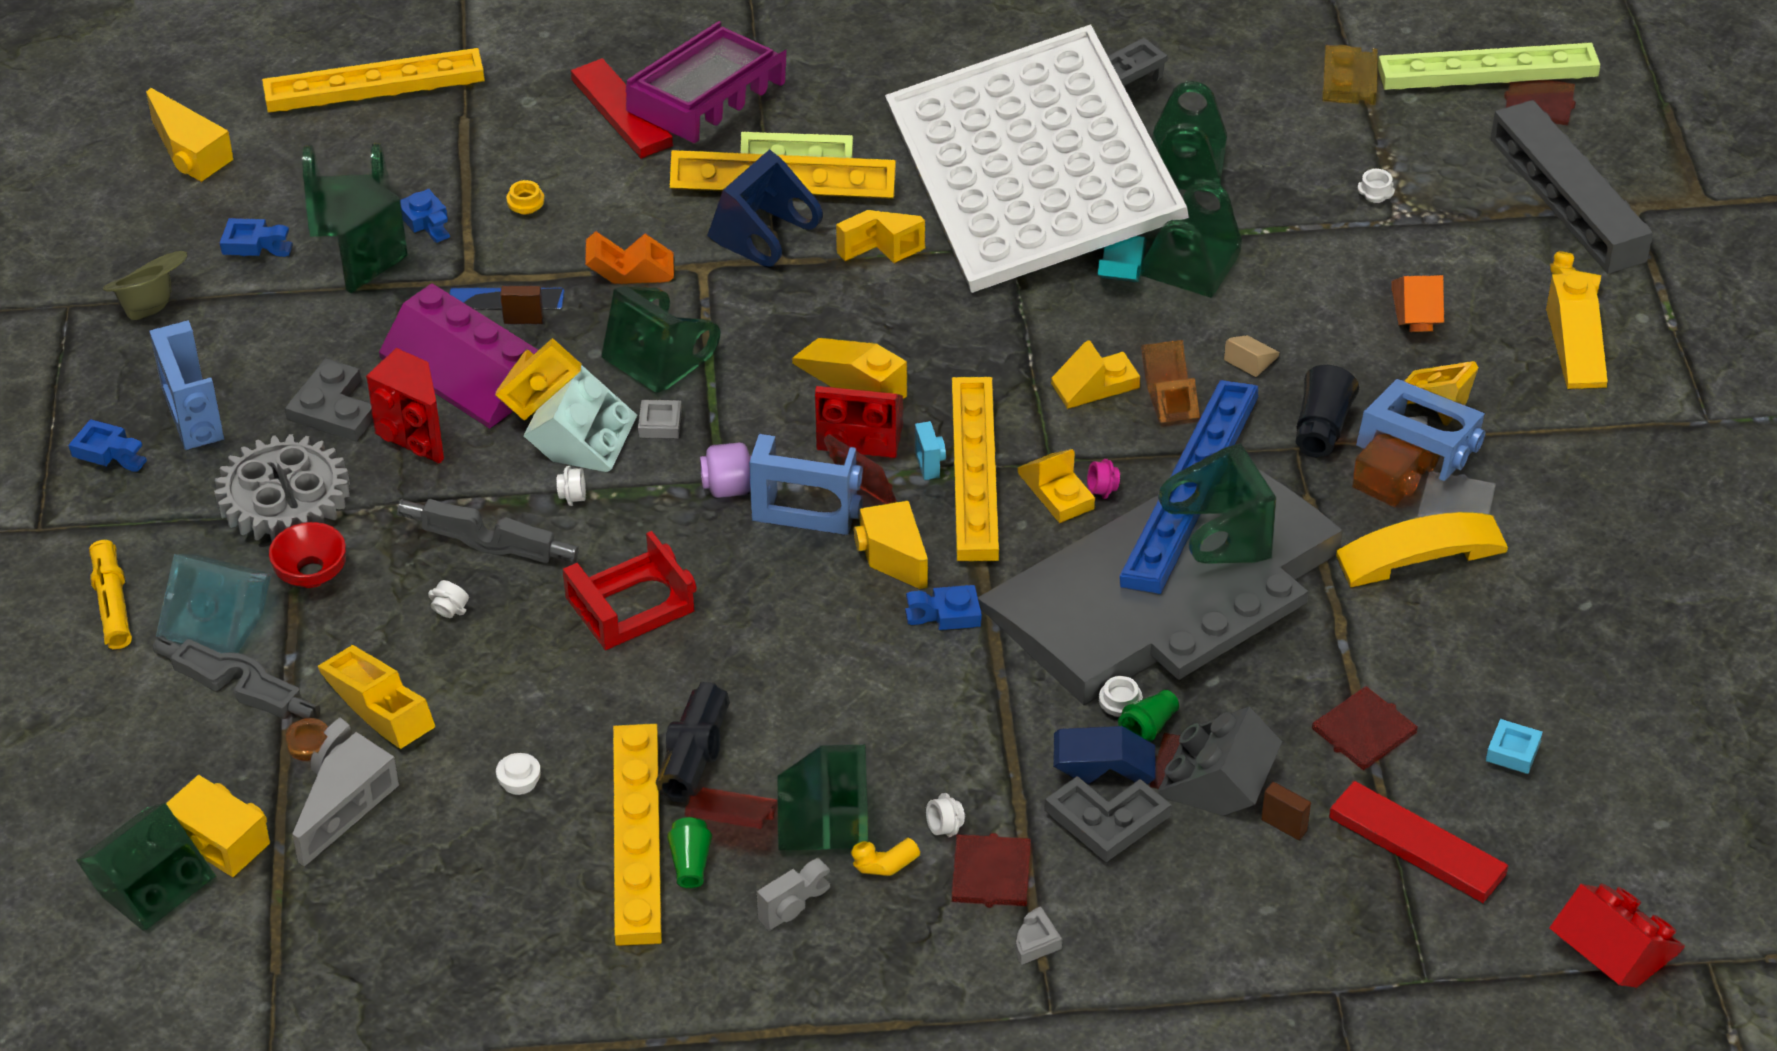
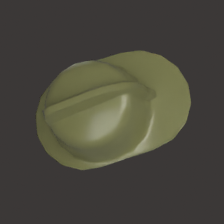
M176 251L156 258L126 277L108 283L103 287V291L114 292L130 320H139L162 310L170 299L172 292L170 271L182 264L188 254L185 251Z

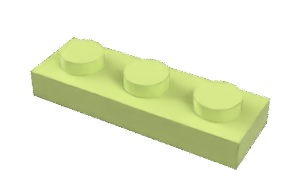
M741 132V153L765 154L770 149L776 155L853 158V135Z

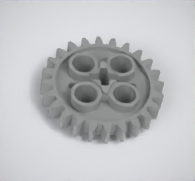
M289 434L285 442H279L276 435L271 438V444L265 445L258 439L256 440V449L254 450L244 446L241 447V458L230 455L228 457L230 466H221L219 468L221 477L215 478L217 490L214 492L221 518H227L230 528L239 525L241 535H245L253 530L255 540L261 539L267 533L270 534L271 541H273L286 528L304 522L324 523L323 518L336 520V509H345L344 498L350 496L348 470L345 468L343 457L337 458L335 448L325 450L324 441H319L311 446L309 436H305L298 443L294 442L293 434ZM272 467L277 471L280 481L274 478ZM285 494L290 496L293 508L286 501Z

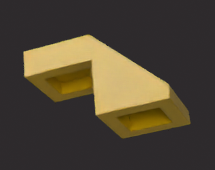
M866 210L836 224L837 254L844 261H847L877 247L893 263H896L925 249V220L921 216Z

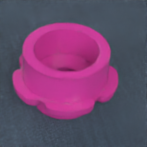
M1103 459L1101 462L1093 461L1089 466L1087 474L1088 490L1092 494L1102 495V499H1106L1112 491H1117L1119 487V469L1114 467L1112 461L1108 459Z

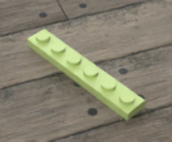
M1592 43L1382 55L1378 59V70L1384 90H1402L1419 87L1436 88L1452 85L1599 76L1600 62Z

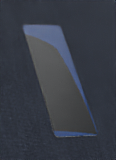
M501 288L450 289V295L473 309H502ZM541 288L543 309L562 308L564 289Z

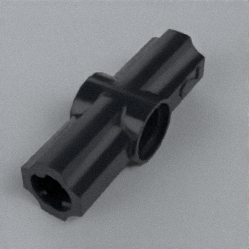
M700 682L699 687L692 690L681 720L672 721L668 726L666 733L667 754L655 783L658 792L667 796L673 802H686L689 796L694 795L706 763L714 762L718 758L721 744L720 727L730 700L727 691L720 689L715 683Z

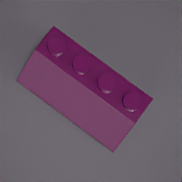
M431 283L403 303L379 351V356L384 360L395 348H398L429 362L435 394L490 429L513 412L511 408L495 395L496 390L526 350L535 354L538 349Z

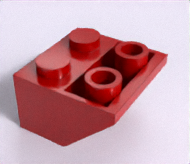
M395 348L366 376L375 434L385 441L398 444L411 450L418 456H424L440 464L444 460L429 362Z
M816 386L817 450L848 453L849 448L854 447L856 448V454L896 458L903 428V395Z
M1603 883L1599 887L1580 884L1549 927V929L1617 984L1635 988L1679 955L1685 947L1684 944L1673 937L1676 929L1657 915L1649 918L1638 909L1641 902L1634 895L1621 887H1618L1615 891Z

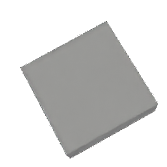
M641 400L638 424L639 438L679 439L682 415L681 401Z

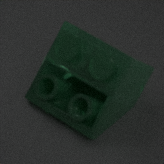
M370 178L342 194L339 201L337 237L345 288L349 293L370 282L408 256L400 197Z
M865 744L820 746L777 776L778 851L852 849L859 842H868Z
M166 803L146 807L76 859L101 897L143 931L150 928L216 877Z

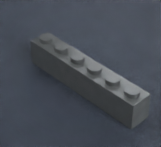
M1534 100L1495 111L1490 140L1607 274L1647 262L1650 244L1653 240V232L1650 227L1636 215L1628 202L1618 195L1610 186L1609 181L1601 176L1592 166L1589 159L1556 126L1548 113L1544 112Z

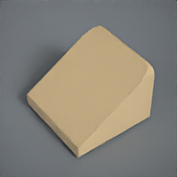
M1248 335L1229 338L1225 344L1224 360L1255 377L1279 357L1278 351Z

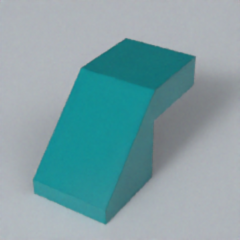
M1134 236L1105 246L1103 260H1099L1098 276L1106 279L1139 282L1147 242L1146 238Z

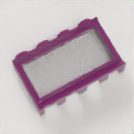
M718 21L627 79L625 89L626 111L695 144L699 141L700 116L705 113L706 122L717 126L723 118V100L728 98V106L738 111L744 107L747 84L750 83V90L762 96L767 91L768 80L779 86L785 83L787 49L776 53L766 46L725 27H721V22Z

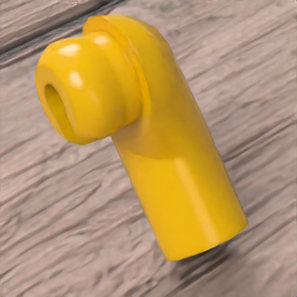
M1558 251L1554 254V262L1550 264L1552 274L1587 273L1577 271L1572 267L1574 262V255L1572 253ZM1591 273L1596 293L1598 294L1601 275Z
M906 838L887 852H877L873 843L862 841L852 848L851 855L854 859L853 866L861 873L891 876L920 856V850L917 844L910 838Z

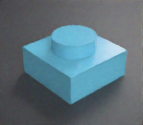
M931 421L915 424V455L924 480L940 478V461L946 460L944 440L942 436L936 437Z
M1500 719L1489 745L1486 761L1529 774L1540 746L1543 732Z

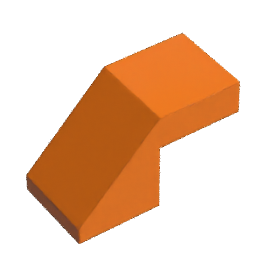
M597 231L586 239L585 265L613 284L669 282L674 278L673 252L647 234H643L626 250H623Z

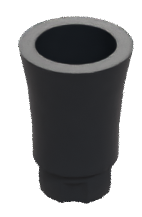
M1318 365L1307 371L1304 378V396L1296 426L1297 434L1295 443L1305 455L1314 458L1328 456L1333 451L1335 443L1339 440L1346 416L1359 393V383L1349 371L1334 365Z

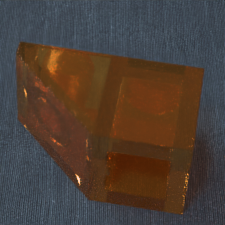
M1389 434L1376 435L1356 458L1352 487L1396 507L1405 495L1410 496L1414 493L1420 478L1426 471L1432 472L1441 455Z

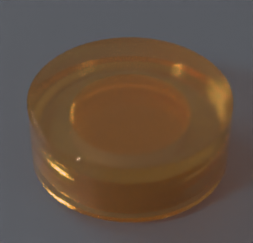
M305 718L293 723L288 728L285 736L290 755L301 761H311L313 751L318 753L328 737L324 734L328 726L323 721L315 718Z

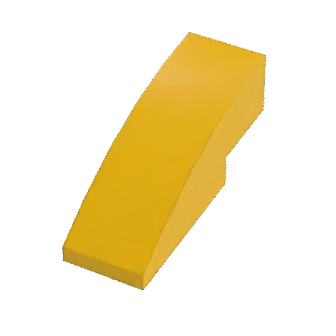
M351 645L318 665L321 675L340 697L369 726L399 749H402L436 727L426 699L403 686L397 670L358 647Z

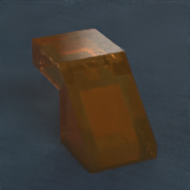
M1183 340L1141 345L1146 386L1159 423L1200 418L1195 378L1188 379Z

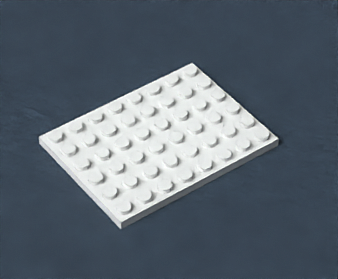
M1092 25L885 95L888 108L971 293L1189 218L1187 206Z

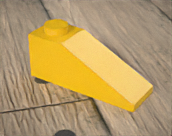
M153 88L146 91L152 122L175 167L180 172L202 182L234 160L228 130Z
M1591 273L1552 274L1546 311L1567 389L1607 388L1608 380L1599 301Z
M817 338L792 358V364L832 388L903 395V399L907 397V361L878 344Z

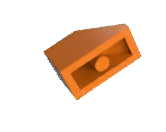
M1443 275L1403 276L1391 281L1398 325H1409L1410 332H1433V324L1444 323Z

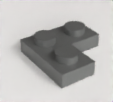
M325 358L285 407L287 420L357 442L373 421L371 403L349 397L361 381L360 369Z
M1077 776L1045 798L1044 810L1102 860L1108 862L1171 816L1172 805L1141 779L1108 802Z

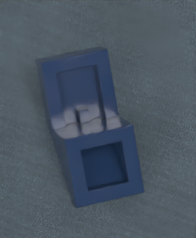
M1123 726L1059 729L1054 733L1053 767L1073 778L1078 776L1087 785L1110 768L1135 783L1141 779L1148 785L1156 779L1155 745Z

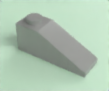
M357 732L345 742L338 744L332 749L322 763L292 833L298 863L305 867L399 786L394 756Z

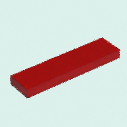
M603 58L571 70V78L575 85L640 158L673 146L672 135L667 130L626 111V84Z
M1353 781L1330 807V819L1481 903L1487 900L1507 875L1508 864L1356 781Z

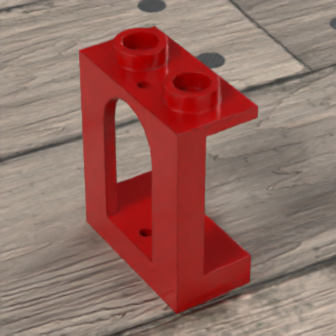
M652 531L646 533L648 552L591 577L587 576L578 562L563 568L566 599L605 651L694 612L693 593L697 591V587L692 574L687 569H681L676 562L671 547L667 543L662 544ZM645 581H658L664 583L669 588L670 596L666 601L619 623L618 615L605 599L608 596Z

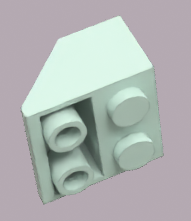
M581 365V371L536 410L524 437L552 462L608 472L613 468L637 414Z

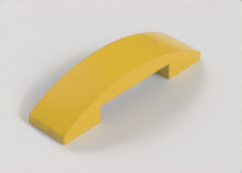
M1456 512L1419 517L1379 529L1338 549L1336 557L1350 588L1390 579L1391 569L1460 553H1464L1467 560L1471 561L1506 553L1508 546L1493 515Z

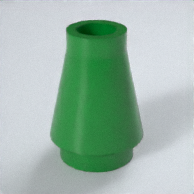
M1162 690L1156 695L1125 706L1118 719V726H1123L1145 740L1152 742L1170 717L1179 710V701L1171 691Z
M694 817L681 818L673 822L672 830L668 832L667 839L676 870L677 884L683 888H696L704 883V870L712 833L708 830L707 823L702 819Z

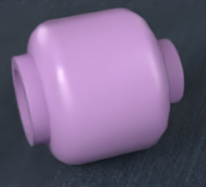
M739 442L712 445L707 449L706 456L700 457L703 489H710L712 496L716 498L747 495L751 491L749 468L751 456L745 444Z

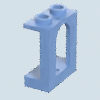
M189 320L150 330L161 388L184 449L188 450L224 440L212 378L202 380L193 330Z
M1396 379L1364 411L1356 446L1372 451L1389 434L1443 456L1444 461L1439 479L1445 481L1456 469L1461 470L1464 467L1471 452L1477 453L1481 448L1486 431L1481 429L1485 413ZM1407 401H1412L1458 420L1463 425V429L1454 432L1442 431L1404 416Z
M758 435L749 462L752 521L849 535L853 519H860V509L863 507V495L857 494V490L861 486L863 467L856 465V448H849L845 465L843 466L776 456L775 436ZM777 481L828 489L838 496L842 506L834 512H816L775 506Z

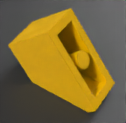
M909 501L861 508L860 526L854 527V538L857 550L865 551L869 567L918 589L928 588V558Z

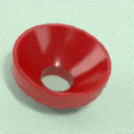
M304 522L286 528L273 539L269 548V558L275 574L284 582L295 586L314 588L329 581L341 571L346 562V544L344 537L334 527L324 523ZM315 563L322 566V569L314 574L306 575L299 572L307 564Z

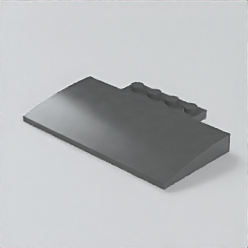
M1230 454L1161 594L1120 587L1119 577L1161 496L1159 494L978 597L980 609L1080 703L1085 705L1099 697L1101 688L1110 678L1115 676L1131 678L1156 662H1159L1174 677L1180 680L1308 602L1309 591L1298 583L1296 579L1336 556L1337 550L1341 548L1343 530L1289 488L1258 468Z

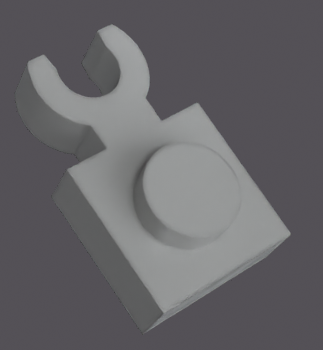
M816 858L806 864L799 874L792 869L758 890V920L770 931L781 923L789 922L796 918L805 909L806 899L811 896H820L830 888V883L824 878V876L830 873V869L819 858Z

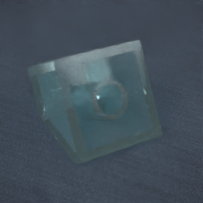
M174 554L156 637L162 635L171 641L182 644L187 639H191L220 653H238L263 615L272 574L197 554Z

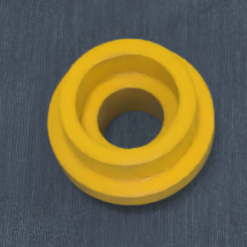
M518 181L510 187L506 197L507 205L516 213L531 214L543 206L544 193L539 189L538 184L533 181Z

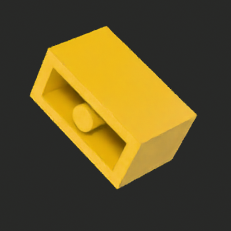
M197 775L161 807L167 836L231 877L237 875L270 844L266 826L267 818L258 806L253 803L246 804L234 797L224 785L220 783L213 784L200 775Z

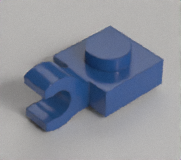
M430 189L416 192L409 197L396 201L397 214L414 233L425 229L435 243L450 238V234L443 226L444 223L448 222L446 207Z
M229 218L219 243L222 255L259 256L262 248H264L273 255L285 257L290 255L293 246L292 242L282 241L286 240L289 227L284 225L267 227L265 219Z
M91 419L68 445L72 457L107 466L113 458L127 470L138 472L147 462L146 457L136 454L143 446L141 441L127 438L124 428Z
M975 585L933 588L932 597L923 591L906 593L909 608H905L907 623L910 625L937 621L939 630L981 627L982 614Z

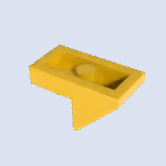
M552 338L535 354L526 350L496 390L495 395L525 421L581 371L582 364Z
M1088 340L1051 378V384L1066 408L1069 409L1140 388V375L1124 352L1101 358L1091 341Z
M1475 361L1419 369L1414 370L1404 382L1466 405L1479 367ZM1409 400L1407 401V405H1408V404H1415V403L1412 402V401H1409ZM1437 412L1445 426L1454 419Z
M1073 449L1052 453L1018 467L1020 477L1059 523L1095 508V497L1074 473L1075 452Z

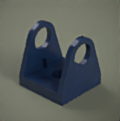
M769 149L723 189L707 236L718 245L762 266L769 267L780 260L782 248L776 236L755 212L758 209H762L806 230L814 229L821 223L823 212L813 194L788 165ZM793 198H799L809 206L812 212V219H806L796 211L793 205ZM752 234L762 237L768 243L771 249V256H766L756 249L752 242Z

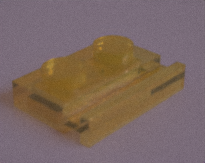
M1325 45L1322 101L1359 104L1360 99L1370 100V104L1375 105L1378 48H1372V52H1361V47Z

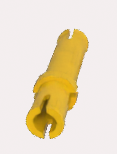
M99 540L94 542L89 548V555L93 566V571L90 575L91 586L97 591L104 644L108 645L110 649H122L127 647L132 641L122 589L125 583V576L123 570L118 566L116 545H113V542L110 540Z

